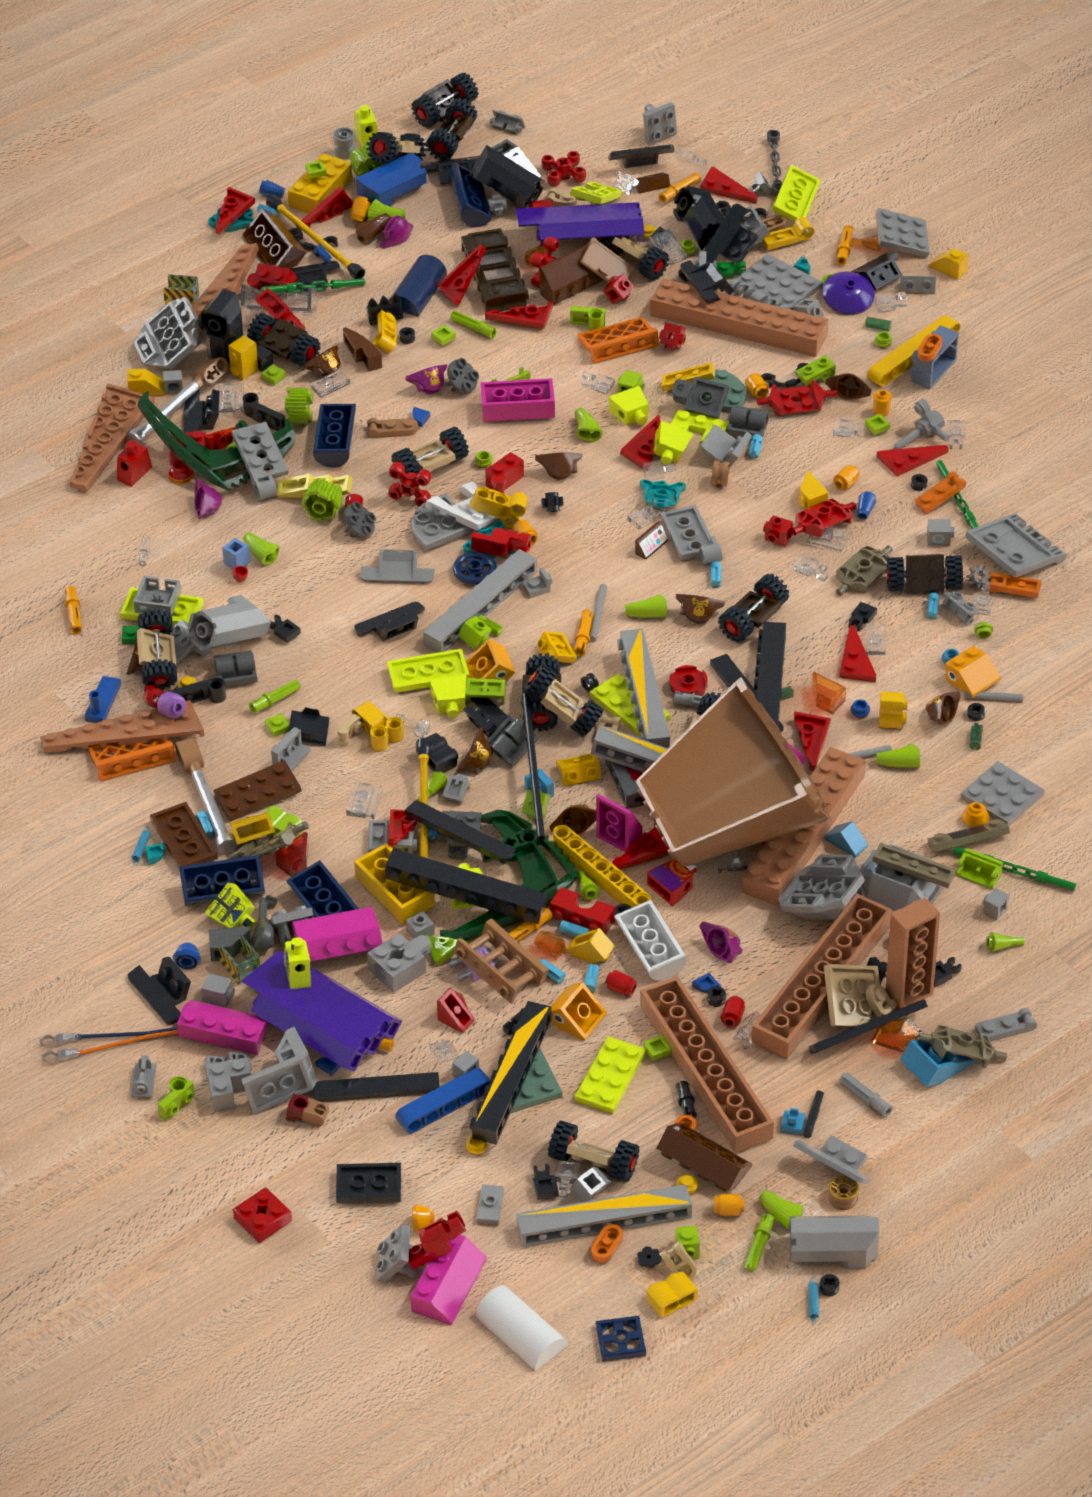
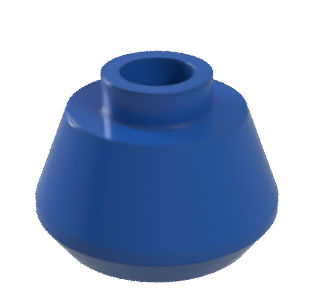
M186 942L178 946L173 954V961L181 968L191 969L200 963L201 956L195 945Z

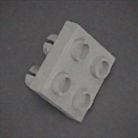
M670 102L657 108L652 104L645 106L644 110L646 111L643 113L645 140L648 145L677 134L675 104Z
M306 905L295 907L289 913H286V910H282L272 915L270 922L273 925V929H277L280 946H284L285 942L292 940L288 927L292 922L312 918V907L306 908Z
M402 1224L396 1230H393L384 1241L379 1243L377 1248L378 1263L376 1266L377 1281L385 1283L397 1272L411 1278H415L418 1274L419 1269H412L408 1262L409 1249L413 1247V1245L409 1244L410 1226Z

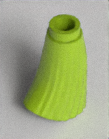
M377 199L368 208V221L384 213H387L391 218L400 216L405 219V209L384 205Z
M576 409L574 412L578 424L576 435L588 442L599 440L603 435V431L598 423L585 409Z
M251 532L244 535L243 540L245 544L249 546V550L262 564L269 565L276 560L280 548L278 544L263 540Z
M658 594L646 600L625 604L626 616L637 618L667 617V600Z
M909 744L899 749L877 753V765L893 768H920V749L914 744Z
M768 1190L763 1191L759 1196V1200L764 1208L788 1231L789 1217L802 1216L803 1205L784 1200Z

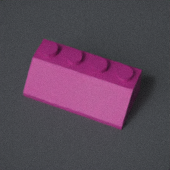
M552 378L481 382L483 422L555 418Z
M372 907L292 922L295 938L299 937L306 941L310 962L372 950L382 944L380 927Z
M190 1000L183 1006L177 1022L179 1037L254 1055H259L269 1026V1022L257 1015Z
M463 1235L450 1240L451 1252L428 1262L411 1294V1312L449 1325L453 1324L487 1259V1256Z

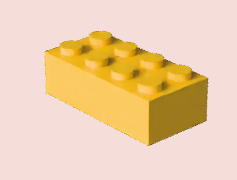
M322 153L315 161H322L327 176L310 179L305 171L288 190L289 207L310 213L339 186L344 189L352 180V163Z
M385 843L354 861L355 878L403 925L406 923V919L435 906V894L384 879L385 865L393 849L391 846H388V843Z

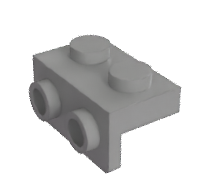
M294 727L289 733L284 735L277 745H274L271 750L272 765L285 760L292 771L311 752L310 747L302 744L300 729Z

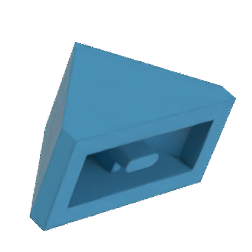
M853 821L836 825L824 836L825 840L846 853L853 855L854 858L868 847V843Z

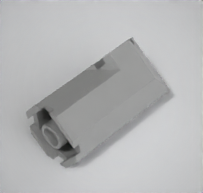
M242 595L230 597L227 600L229 603L225 606L222 605L191 614L187 628L188 632H192L193 635L190 638L192 644L203 651L265 636L268 634L271 621L258 607Z
M865 1215L790 1216L791 1262H842L843 1266L847 1269H866L872 1260L874 1262L878 1258L879 1219L878 1217Z

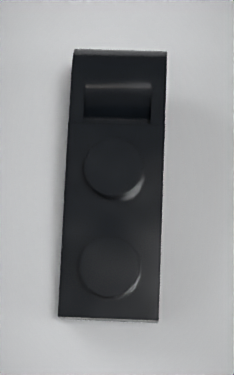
M250 392L243 395V411L246 416L259 423L266 422L268 427L276 431L284 428L285 415L259 404V397L256 393Z
M219 677L168 691L181 695L185 701L190 700L191 703L208 698L213 703H221L226 699L225 681Z

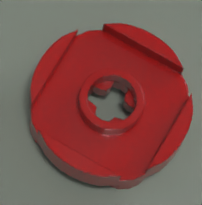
M683 665L676 668L673 674H670L669 686L674 693L678 691L703 696L708 686V677L705 671L697 670L696 666Z

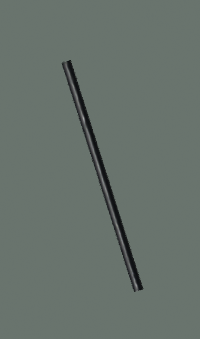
M524 693L522 694L536 833L537 840L543 841L545 833L530 697Z

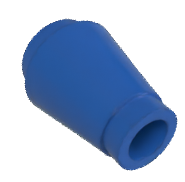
M262 180L259 193L263 194V196L276 195L283 198L285 188L269 180Z
M862 492L858 497L857 516L860 519H867L876 504V496L872 492Z

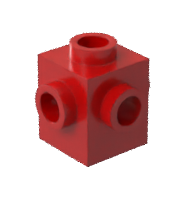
M625 274L618 277L614 275L608 280L609 284L602 291L614 304L620 300L627 299L631 295L630 291L634 286Z
M665 322L664 329L659 334L660 343L664 344V348L675 351V347L681 349L686 340V335H684L686 328Z
M772 515L763 527L765 540L786 546L792 537L790 530L793 528V521Z

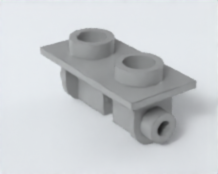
M492 110L494 118L490 119V124L493 127L503 129L505 124H507L505 129L516 134L518 132L521 133L522 128H526L523 118L520 116H513L502 110Z
M901 276L900 293L935 294L936 276Z
M955 591L943 593L946 596L943 600L944 607L953 614H956L959 610L957 617L965 624H971L974 621L973 616L981 614L975 609V605L963 599L960 593Z
M147 1055L141 1056L138 1063H135L131 1097H152L156 1063H151Z

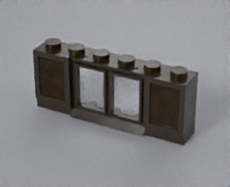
M502 229L474 232L461 236V250L464 252L465 258L480 244L486 248L473 276V280L477 281V291H481L482 303L485 302V312L491 310L502 312L512 307L527 306L526 300H529V293L525 289L523 278L521 279L519 268H516L515 257H512L511 247L508 246L507 236H504Z

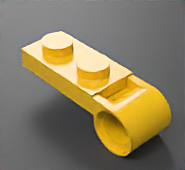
M799 217L795 220L793 227L770 232L761 241L767 250L811 238L814 234V228L807 218Z
M381 310L377 314L378 334L374 338L373 345L386 354H390L397 343L396 319L391 313Z

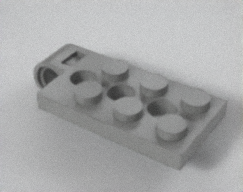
M263 422L232 430L231 435L250 474V482L258 501L277 496V488L273 479L288 475V468L267 423ZM252 440H257V441H259L260 443H259V444H253V443H251V441H252ZM264 454L266 457L260 458L257 457V455ZM270 468L273 471L265 472L263 469Z
M696 505L661 513V520L681 561L699 557L703 565L711 564L714 561H722L721 547L716 542L714 536L710 535Z

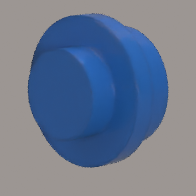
M856 700L851 705V713L856 717H865L870 713V706L865 700Z

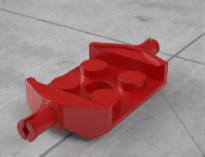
M811 380V386L778 390L775 384L772 386L770 396L757 398L758 406L769 404V407H772L776 415L818 411L822 409L826 398L837 397L836 389L823 390L814 380Z
M832 498L798 512L795 515L797 526L791 528V534L795 536L804 532L822 537L823 530L842 521L851 524V510L856 509V504L851 502L844 505Z

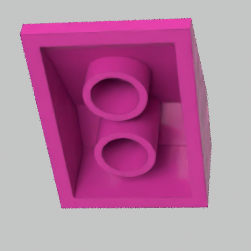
M598 794L596 796V837L626 852V848L643 834V826L630 810Z

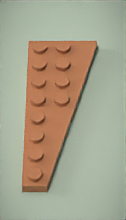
M257 243L241 246L192 306L197 317L207 303L221 290L225 289L238 294L259 250Z
M112 384L106 385V391L102 396L101 404L98 406L96 418L93 419L88 432V439L83 445V452L79 456L78 465L72 474L70 487L87 492L127 440L126 435L133 428H136L144 418V415L137 406L140 397L143 395L142 393ZM148 396V399L154 404L155 397Z
M188 700L185 701V712L179 718H168L162 715L158 708L130 715L126 714L114 719H105L93 724H85L77 728H68L56 733H48L40 736L44 752L50 753L67 751L72 747L88 749L89 745L96 744L106 747L107 743L119 742V745L147 743L154 738L166 741L169 737L181 736V739H186L187 735L199 734L200 737H203L205 734L191 701Z

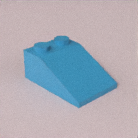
M917 1039L909 1042L900 1058L906 1065V1068L913 1072L926 1087L943 1083L977 1061L968 1056L954 1055L947 1051L944 1058H941L932 1048L931 1044L917 1041Z

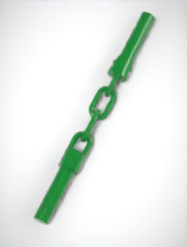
M365 279L331 280L330 283L314 281L311 285L288 283L280 286H268V288L273 293L302 292L306 288L319 291L325 290L326 287L330 286L331 289L365 285ZM324 283L322 284L323 288H315L316 285L314 284ZM296 285H301L299 286L301 289L296 290ZM261 287V293H262L267 287Z
M937 461L936 465L944 479L947 478L949 472L943 461ZM958 492L954 497L959 509L964 513L965 521L970 525L971 529L979 527L973 512H970L969 506L962 499L960 492Z
M955 847L953 854L962 856L965 849ZM997 859L1003 862V870L1028 876L1044 884L1049 883L1072 891L1076 889V883L1048 875V873L1043 871H1035ZM1004 864L1012 866V869L1004 867ZM1018 868L1026 870L1025 873L1017 871Z

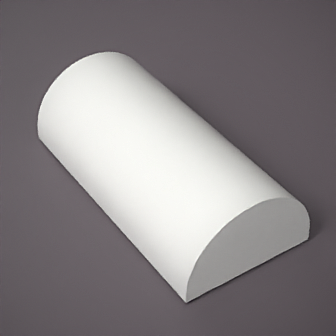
M651 900L614 916L653 980H667L683 969L686 963V955Z
M505 1285L491 1290L482 1299L477 1308L476 1318L535 1371L568 1347V1341Z

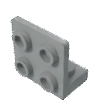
M714 425L701 444L700 449L716 461H720V463L730 462L731 467L748 444L752 435L746 432L742 437L739 435L735 439L720 427Z
M183 619L173 627V632L170 634L174 636L176 664L191 651L195 654L199 653L203 657L210 653L208 649L201 651L192 644L190 639L193 637L192 632H188V623Z

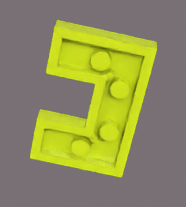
M591 181L585 183L584 188L580 186L571 188L570 195L575 196L576 200L591 201L592 205L620 198L622 190Z
M678 409L671 425L686 431L691 430L703 433L702 444L714 425H717L727 433L729 421Z

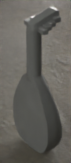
M270 895L260 900L258 921L250 941V945L259 956H263L274 943L273 925L266 918L267 908H274L276 906L278 898Z

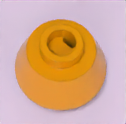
M973 802L963 811L962 820L968 826L975 827L987 824L989 814L983 804Z
M416 1204L412 1208L414 1232L419 1234L421 1228L435 1222L434 1212H430L429 1207Z

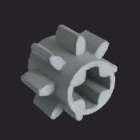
M492 194V199H488L490 212H493L495 216L503 215V210H507L506 198H501L500 194Z
M977 565L976 570L973 567L969 568L971 573L966 575L970 580L968 585L975 584L976 589L980 588V583L983 586H987L986 580L991 578V576L987 575L988 568L983 570L981 565ZM976 574H978V576H981L980 580L975 577Z

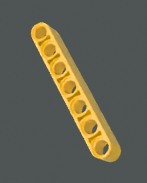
M947 315L941 316L872 365L867 372V378L880 387H884L913 366L912 354L915 350H918L928 334H931L940 325L959 332L961 324Z
M559 825L554 828L553 841L556 842V848H562V855L569 856V861L574 863L575 867L579 870H584L587 877L619 904H628L633 908L651 900V896L569 827Z

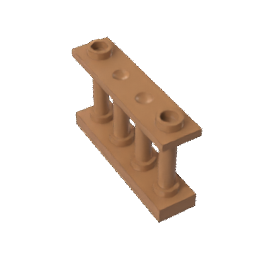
M493 919L486 921L481 937L467 944L462 938H459L453 952L510 1004L514 1002L519 987L530 980L534 981L538 986L545 983L549 971L542 962ZM486 942H489L496 948L483 957L475 951V949ZM500 955H504L510 960V962L499 969L494 968L489 963ZM516 967L525 973L513 982H510L503 976Z

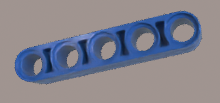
M481 1068L472 1069L401 1107L396 1112L395 1118L407 1133H414L482 1097L486 1086H490L491 1080Z

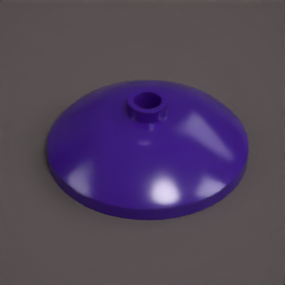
M848 271L831 275L825 281L822 290L823 298L827 305L833 310L847 315L865 312L871 307L875 297L874 288L868 279L858 273Z

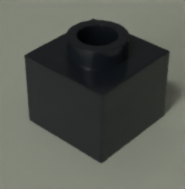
M262 345L257 346L258 370L263 372L273 364V354Z

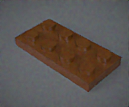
M283 760L214 789L213 792L228 820L231 822L302 792L288 764Z
M187 802L150 814L152 824L178 868L180 866L207 863L218 859L216 850Z

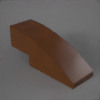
M343 328V342L355 362L363 361L369 372L381 369L382 354L361 334L349 328Z

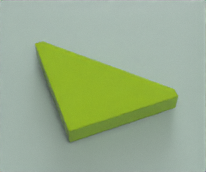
M425 935L431 941L430 953L435 964L440 966L454 955L453 952L457 939Z

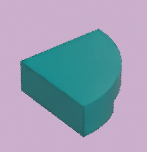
M801 256L793 267L810 275L811 267L808 260Z
M164 843L145 846L149 865L155 864L163 858L165 854Z

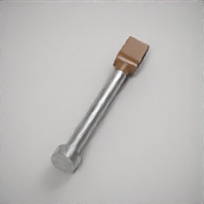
M223 357L207 360L194 372V380L164 405L160 411L166 417L170 416L204 384H211L218 380L228 370L227 360ZM147 421L139 429L133 428L126 435L127 440L136 441L137 444L142 446L146 442V436L153 431V428Z
M195 738L175 742L176 752L184 772L190 771L217 836L215 844L221 854L233 852L237 847V843L233 834L228 833L201 769L204 768V762Z

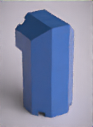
M411 152L357 177V198L358 196L368 198L370 205L377 199L382 204L391 207L394 198L427 183L425 168L421 169L419 165L422 164L420 158Z

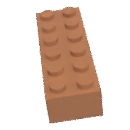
M926 897L913 901L910 905L898 909L891 914L885 991L890 999L897 1003L896 1009L933 995L940 912Z

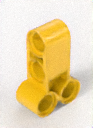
M478 487L470 501V506L476 511L503 519L504 526L508 529H513L514 524L526 512L528 498L522 492H515L512 496L486 487Z
M370 701L352 710V715L356 714L362 718V728L371 736V747L373 750L384 751L389 746L388 742L397 743L404 739L403 720L400 717L388 718Z

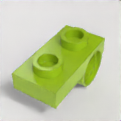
M571 306L570 324L588 325L589 330L605 327L606 309Z
M824 355L796 370V374L806 385L811 384V380L816 381L820 378L826 381V378L835 376L836 364Z
M177 1076L170 1080V1094L158 1103L159 1117L164 1121L174 1116L186 1103L191 1102L194 1098V1084L189 1079Z

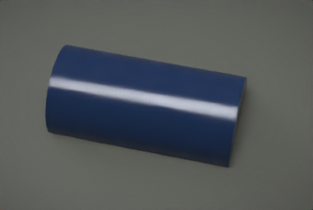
M454 163L450 168L449 175L461 220L470 227L483 226L492 220L483 184L469 175L470 170Z
M421 255L414 262L394 291L402 301L404 313L419 316L439 288L437 285L447 276V269L441 260L432 255ZM393 293V294L391 295V297L389 298V302H391V299H392V296L394 295V293Z
M320 404L313 448V456L319 464L335 468L344 465L348 461L356 404Z
M259 855L179 867L185 906L213 902L227 883L236 884L246 897L265 894Z
M321 860L286 880L289 887L301 902L306 905V908L312 907L314 918L359 909Z

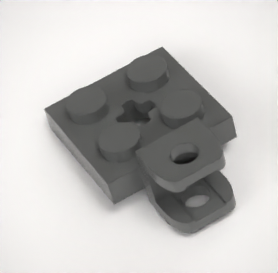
M695 377L693 383L678 379L675 381L672 389L673 400L684 404V411L719 419L729 391V385ZM710 395V401L705 402L702 397Z
M442 811L479 831L481 830L482 812ZM439 832V842H448L449 858L465 859L467 857L468 846Z

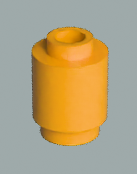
M362 196L354 198L350 212L351 220L364 222L370 206L368 198Z
M753 373L746 378L745 385L754 397L764 398L769 392L768 385L760 374Z
M879 390L874 393L873 411L875 415L881 414L885 417L891 411L892 395L890 392Z
M854 465L845 466L834 476L835 486L840 490H847L858 480L859 470Z
M519 520L514 524L513 531H518V534L522 532L532 534L530 539L532 545L537 542V532L527 520Z
M720 1194V1196H714V1214H719V1216H740V1212H744L745 1199H740V1194Z

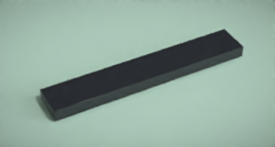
M728 654L710 660L711 667L728 688L742 677L752 692L756 691ZM779 721V732H782L784 730V726Z
M417 799L405 809L404 815L504 865L515 855V848Z
M924 999L916 1001L812 1044L808 1048L811 1054L820 1052L924 1009L928 1005Z
M430 1072L317 1081L313 1088V1099L325 1102L427 1094L440 1087L439 1073Z

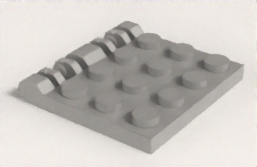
M766 254L738 278H733L728 282L734 289L735 294L741 295L744 292L743 297L745 299L793 310L792 306L804 298H810L822 288V281L769 254Z
M1016 513L968 530L965 538L1014 578L1052 563H1062L1067 557V554L1057 546H1051V541L1046 540V537L1040 532L1034 530L1032 526H1026V521Z

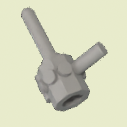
M920 399L914 406L916 413L921 415V418L914 422L916 430L895 443L894 449H901L920 435L925 437L937 435L942 440L948 441L950 436L940 429L945 426L944 418L937 410L931 411L925 399Z

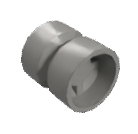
M341 127L333 132L335 156L339 159H348L349 155L352 154L351 151L356 150L354 130Z

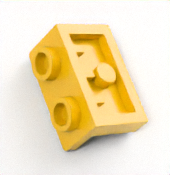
M550 631L542 633L537 643V648L542 653V656H545L546 653L549 654L548 657L553 655L554 660L558 659L561 663H575L577 656L563 633Z
M591 753L556 761V768L561 773L564 786L601 778L599 760Z

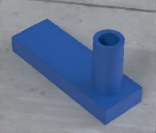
M102 676L97 689L89 693L90 705L85 714V721L97 723L107 718L121 687V679Z

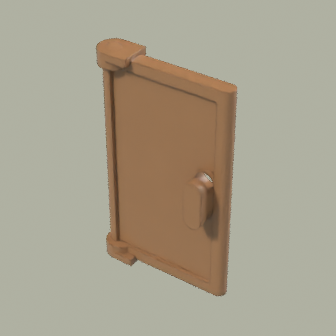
M592 237L589 241V246L580 263L607 282L614 275L618 277L625 274L628 278L635 266L630 265L598 242L595 237Z

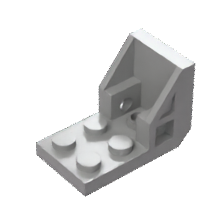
M295 1027L286 1030L275 1051L278 1064L241 1079L253 1114L291 1099L293 1093L298 1095L312 1090L317 1083L308 1051Z

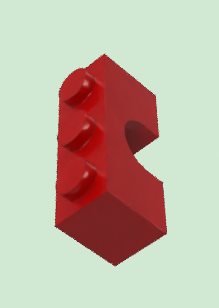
M560 887L550 902V911L553 918L590 929L589 931L600 928L606 935L615 922L614 906L597 900L590 908H580L579 893Z

